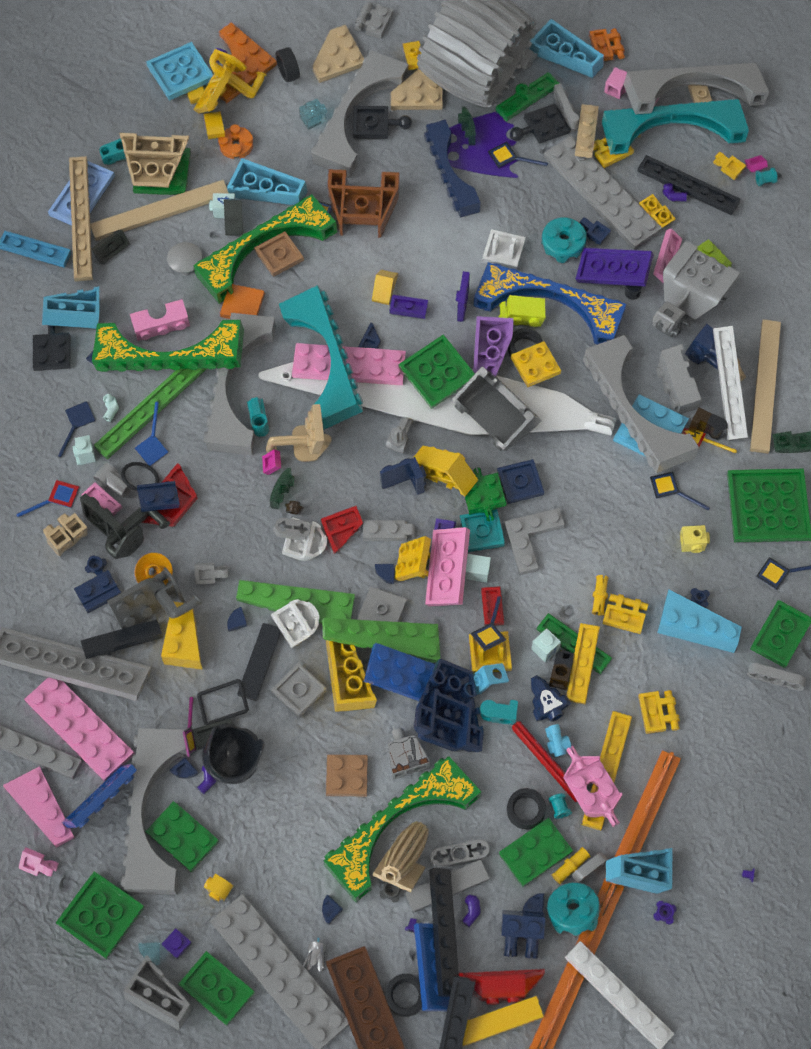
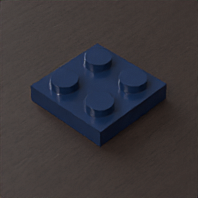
M534 459L497 468L507 504L544 495V489Z

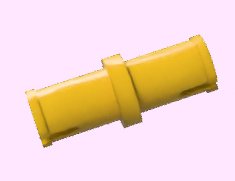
M603 575L596 576L595 591L592 594L594 598L593 615H596V612H598L597 616L604 615L605 599L608 598V593H606L608 576H604V578Z
M581 847L570 859L564 860V864L551 874L552 877L561 885L567 877L591 857L590 854Z

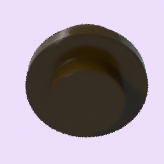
M297 501L285 503L286 512L290 514L300 515L304 507L300 506L301 503Z

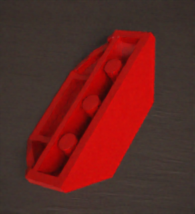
M545 969L459 973V976L476 980L473 994L481 1002L486 1001L487 1005L499 1004V1001L508 1000L509 1004H515L520 1002V1000H524L544 977Z

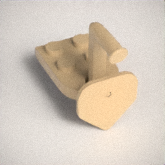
M320 404L312 405L311 410L308 411V417L305 418V425L295 427L292 435L270 437L266 445L267 453L274 449L277 450L276 446L293 445L294 456L297 460L301 462L316 461L332 441L330 435L323 433Z

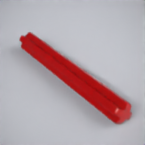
M521 721L514 723L512 730L574 802H577L564 780L565 772Z

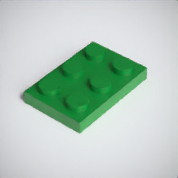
M778 600L750 650L786 668L811 624V617Z
M174 801L145 831L146 834L191 873L219 843V840Z
M547 818L502 849L498 854L520 885L525 887L572 854L573 850L552 821Z
M207 951L178 984L226 1026L230 1024L255 993L254 990Z

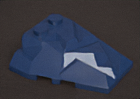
M441 658L437 660L415 710L414 729L418 733L420 740L450 751H482L484 731L483 726H479L477 715L480 714V709L475 707L474 697L477 696L473 671Z

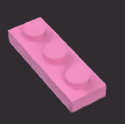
M673 229L666 230L653 273L662 283L663 271L680 249L682 238Z

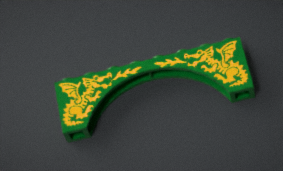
M311 194L295 205L288 207L280 214L273 216L265 223L259 224L255 229L244 233L233 242H229L218 251H214L208 257L199 260L193 265L195 275L218 304L224 301L227 291L230 295L233 294L232 284H234L236 272L242 261L255 247L283 232H286L288 236H308L324 241L337 233L336 221Z
M222 320L208 337L195 345L176 351L156 352L142 349L130 343L119 332L115 323H97L92 363L96 370L101 372L111 370L123 372L126 370L160 371L162 369L241 367L244 327L241 320Z
M450 756L446 759L441 758L434 764V769L430 772L425 771L418 778L419 781L416 784L408 785L403 790L404 794L399 798L394 797L391 799L386 809L377 811L368 824L363 823L356 830V834L352 837L347 836L340 843L341 846L338 849H332L324 856V866L356 903L372 890L369 875L371 855L382 832L396 818L412 809L433 804L450 805L466 810L481 798V791Z

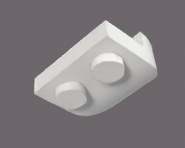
M314 521L308 523L311 531L304 540L285 538L282 554L301 561H308L317 557L324 551L327 544V537L320 529L321 526ZM299 527V529H297L300 530V534L304 533L302 527Z
M293 600L271 614V617L291 648L311 637L319 623V614L315 606L310 602Z

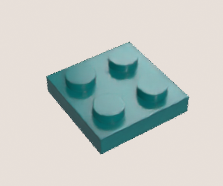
M498 509L492 511L493 521H491L489 515L490 522L486 520L485 513L460 515L461 527L470 529L468 552L505 546Z

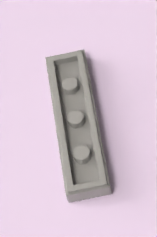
M481 860L451 872L453 896L489 880ZM430 882L414 888L412 892H405L413 913L431 906Z

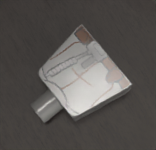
M403 728L392 731L395 741L388 743V752L393 780L430 769L429 759L415 735L406 737Z

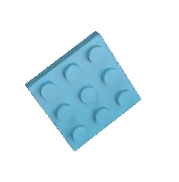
M192 42L146 62L148 69L169 101L208 84L213 76V73Z
M640 394L632 405L649 422L675 433L682 434L689 421V418ZM622 423L613 441L645 456L639 450L635 439L630 436L626 425Z

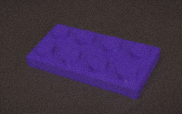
M584 248L575 279L577 283L646 286L654 254L652 251Z

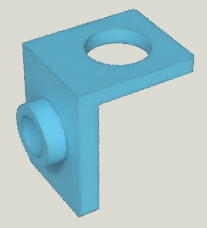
M503 663L484 665L473 675L477 695L483 693L490 685L509 682ZM493 669L501 672V679L494 677Z

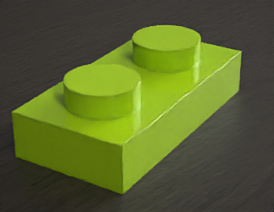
M709 239L698 246L697 250L709 257L715 258L726 267L732 266V262Z

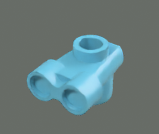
M559 724L549 726L545 731L550 741L547 743L550 754H554V757L565 755L566 750L569 747L571 748L569 737L567 735L561 736Z

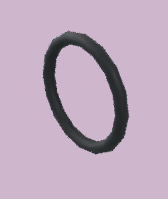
M131 462L122 468V480L132 490L137 491V487L130 484L125 476L126 470L131 466L147 468L154 474L155 483H159L158 473L148 464Z

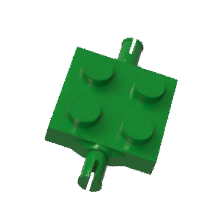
M477 467L478 473L476 468H474L473 472L478 481L465 496L469 515L485 513L486 520L490 522L489 515L491 521H493L492 511L507 506L498 472L483 476L481 468Z

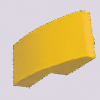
M221 111L205 113L204 119L208 139L225 137Z
M654 194L639 202V205L662 228L675 220V217L666 205L662 206Z

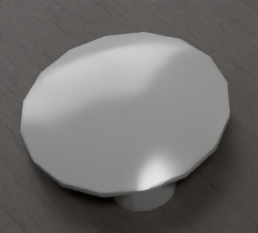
M187 242L176 244L167 254L168 265L172 270L182 275H189L194 270L193 265L203 259L201 250L196 245Z

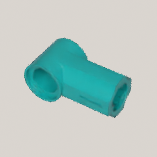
M251 398V400L247 401L252 430H254V434L258 437L266 436L269 433V424L263 398Z

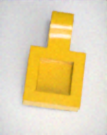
M718 152L715 156L716 159L713 161L715 165L722 166L721 171L733 180L746 167L744 163L733 155L728 158L722 152Z

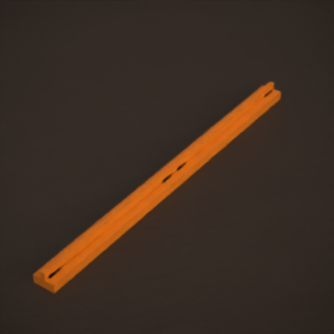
M662 750L615 857L640 853L681 758L674 756L673 752L667 753ZM605 877L597 895L601 907L597 927L594 931L586 930L582 932L576 944L581 941L595 955L625 886L607 882ZM569 961L529 1049H538L539 1044V1049H544L546 1042L545 1049H553L584 980V976Z

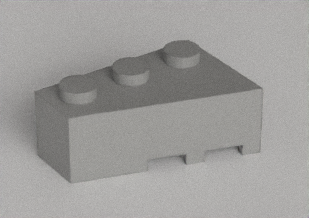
M682 344L661 350L658 367L656 368L657 376L663 381L664 391L671 398V406L679 414L698 409L701 403V397L694 377L691 378L687 371V367L690 366L689 362H684L682 350H684Z

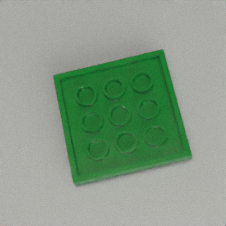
M804 468L727 471L734 542L811 541V524Z

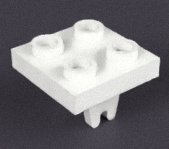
M491 229L482 257V263H497L503 267L517 270L526 237Z

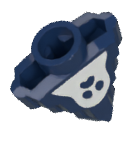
M538 675L531 678V691L534 694L532 703L535 708L532 713L536 721L548 718L550 722H554L564 715L563 710L572 702L566 695H561L556 688H550L548 683Z

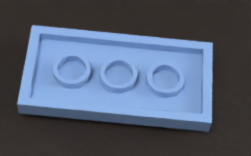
M88 161L91 213L115 177L113 171ZM69 180L49 209L48 214L50 217L72 226Z

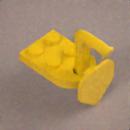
M214 49L209 59L214 75L193 110L198 114L213 111L218 104L219 96L225 92V85L227 83L247 98H254L267 74L257 72V78L251 87L233 74V71L237 73L245 71L246 65L236 57ZM217 60H219V62L223 65L220 66L219 64H217Z

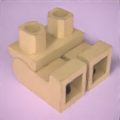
M64 513L57 519L60 525L54 528L50 524L43 529L48 545L58 556H61L64 551L74 546L81 538L87 536V526L76 513L70 517Z

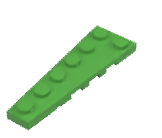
M239 580L236 599L237 601L267 608L271 611H277L293 600L310 602L317 609L319 623L322 624L324 618L351 619L355 594Z
M324 618L322 620L323 640L355 645L361 648H373V644L378 643L428 662L437 663V660L440 659L438 624Z

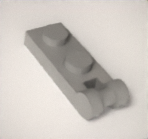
M561 83L554 85V99L562 116L571 128L570 132H575L578 130L579 115L574 113V107L572 103H569L566 89H563Z

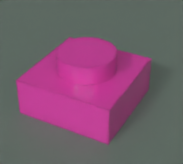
M762 155L745 160V165L751 172L761 171L763 168L768 167L767 160Z
M274 449L262 456L264 474L270 475L281 469L280 451Z

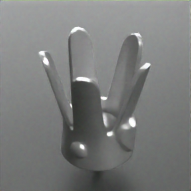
M320 938L317 939V942H310L308 945V955L303 964L304 966L308 960L307 970H310L316 964L317 958L318 970L322 971L325 969L324 952L326 945L319 942Z

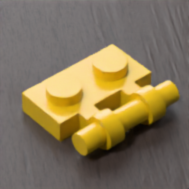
M606 137L594 141L593 151L597 150L595 157L603 168L634 153V149L630 146L628 153L610 155L608 146L605 147L607 145Z
M610 594L609 601L616 603V605L607 604L602 624L641 634L646 614L638 611L639 609L647 611L648 603L641 602L637 598L635 600L626 598L622 594ZM622 605H625V606L633 607V610L625 609V608H622L621 606H622Z
M671 690L664 691L665 698H660L659 691L640 693L638 695L646 734L666 731V723L671 724L672 731L680 729L678 723L680 721L679 714H676L675 709L676 700ZM662 706L667 707L668 715L663 714Z

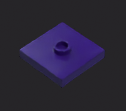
M466 271L462 273L460 291L457 290L456 301L458 302L457 321L459 322L465 320L469 295L470 273Z

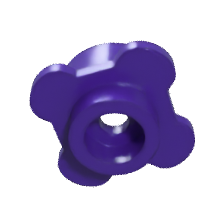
M658 901L656 904L657 911L654 913L653 918L656 921H664L668 925L674 922L673 915L677 910L676 906Z

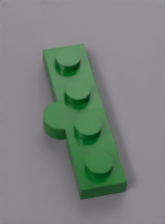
M547 72L532 82L529 87L523 83L518 84L515 88V94L497 105L496 111L508 121L554 91V85L559 84V82Z

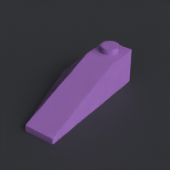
M477 316L474 373L483 366L495 376L497 375L512 339L514 318Z

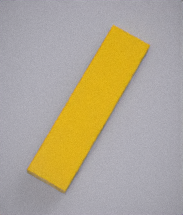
M580 623L566 695L571 702L586 705L600 626Z
M537 996L468 1020L463 1047L544 1018Z

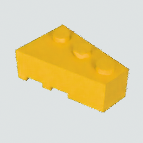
M422 446L414 456L419 467L423 466L426 473L425 478L436 483L442 481L447 484L446 488L451 490L454 487L463 496H466L478 481V478L468 466L465 457L461 453Z
M173 601L177 607L184 604L182 602ZM194 609L178 618L169 617L161 658L165 665L203 670Z

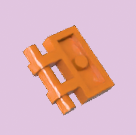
M616 28L612 29L610 34H607L606 29L589 31L591 45L604 55V61L613 60V54H616L620 60L625 58V49L621 45V36Z

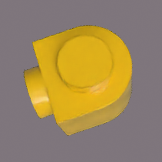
M215 873L213 878L209 877L204 888L210 892L209 897L219 902L220 899L225 901L233 885Z

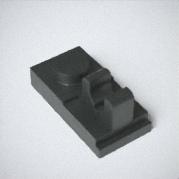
M120 229L91 249L98 262L104 264L129 246L130 243L123 230Z

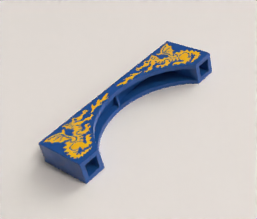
M490 262L487 263L475 293L473 306L491 312L501 302H507L509 295L552 299L567 305L584 319L592 333L594 344L597 345L616 338L626 308V304L619 300L605 298L603 295L592 294L583 289L572 288L567 284H559L550 279L539 278L533 274H526L516 269H509L500 264Z

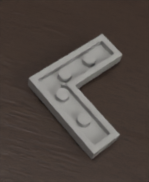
M559 508L504 521L519 575L538 571L537 561L529 536L564 528L565 524Z

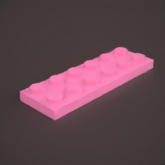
M296 343L292 378L328 380L331 368L328 345ZM342 346L348 354V359L346 360L353 369V374L351 375L356 382L403 386L404 373L400 370L399 364L405 360L406 351Z
M48 677L24 699L104 782L135 754L63 681Z

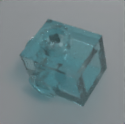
M318 99L309 101L299 107L300 119L308 130L326 122L327 109Z

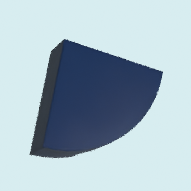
M374 564L376 574L386 583L394 584V564Z
M242 607L235 609L230 614L227 622L228 632L247 627Z
M186 757L170 769V772L178 778L188 779L198 775L197 770Z
M538 893L529 898L524 904L522 912L543 913L544 893Z
M327 894L323 901L322 914L325 922L330 925L343 911V908Z

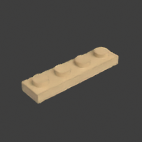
M581 105L575 156L592 158L599 106Z

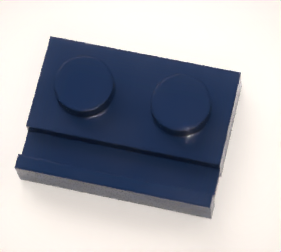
M175 481L137 485L141 512L179 508L180 503Z
M108 570L74 588L87 614L107 604L108 600L121 593Z

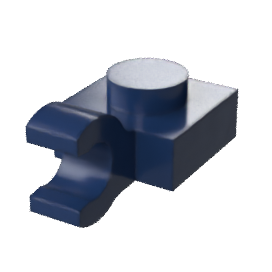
M583 217L579 222L584 227L585 232H587L586 237L598 245H601L611 233V230L599 221L593 224Z

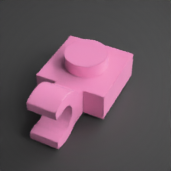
M25 848L22 851L19 869L36 876L40 872L47 876H52L53 871H57L59 863L52 860L44 861L45 855Z

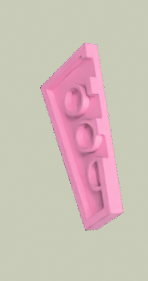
M40 766L2 785L56 848L75 838L71 829L66 828L62 823L65 817Z

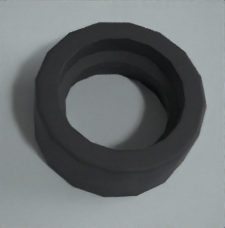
M286 47L276 51L277 65L284 81L290 82L299 79V66L291 48Z
M530 328L516 330L513 332L508 346L509 356L511 358V354L518 352L514 347L518 340L529 339L538 344L543 342L541 336L537 331Z
M530 788L519 789L509 798L507 815L511 823L517 828L524 830L533 829L544 819L546 803L542 795L536 790ZM528 797L537 803L539 810L535 818L522 820L517 817L514 806L519 799Z
M404 973L395 976L386 988L385 997L390 1010L400 1017L416 1015L422 1010L419 978L412 974ZM410 983L416 987L418 1000L412 1007L402 1008L395 1003L393 992L399 984Z

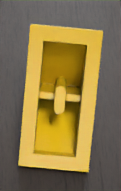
M380 270L376 274L372 294L373 302L390 304L398 273Z

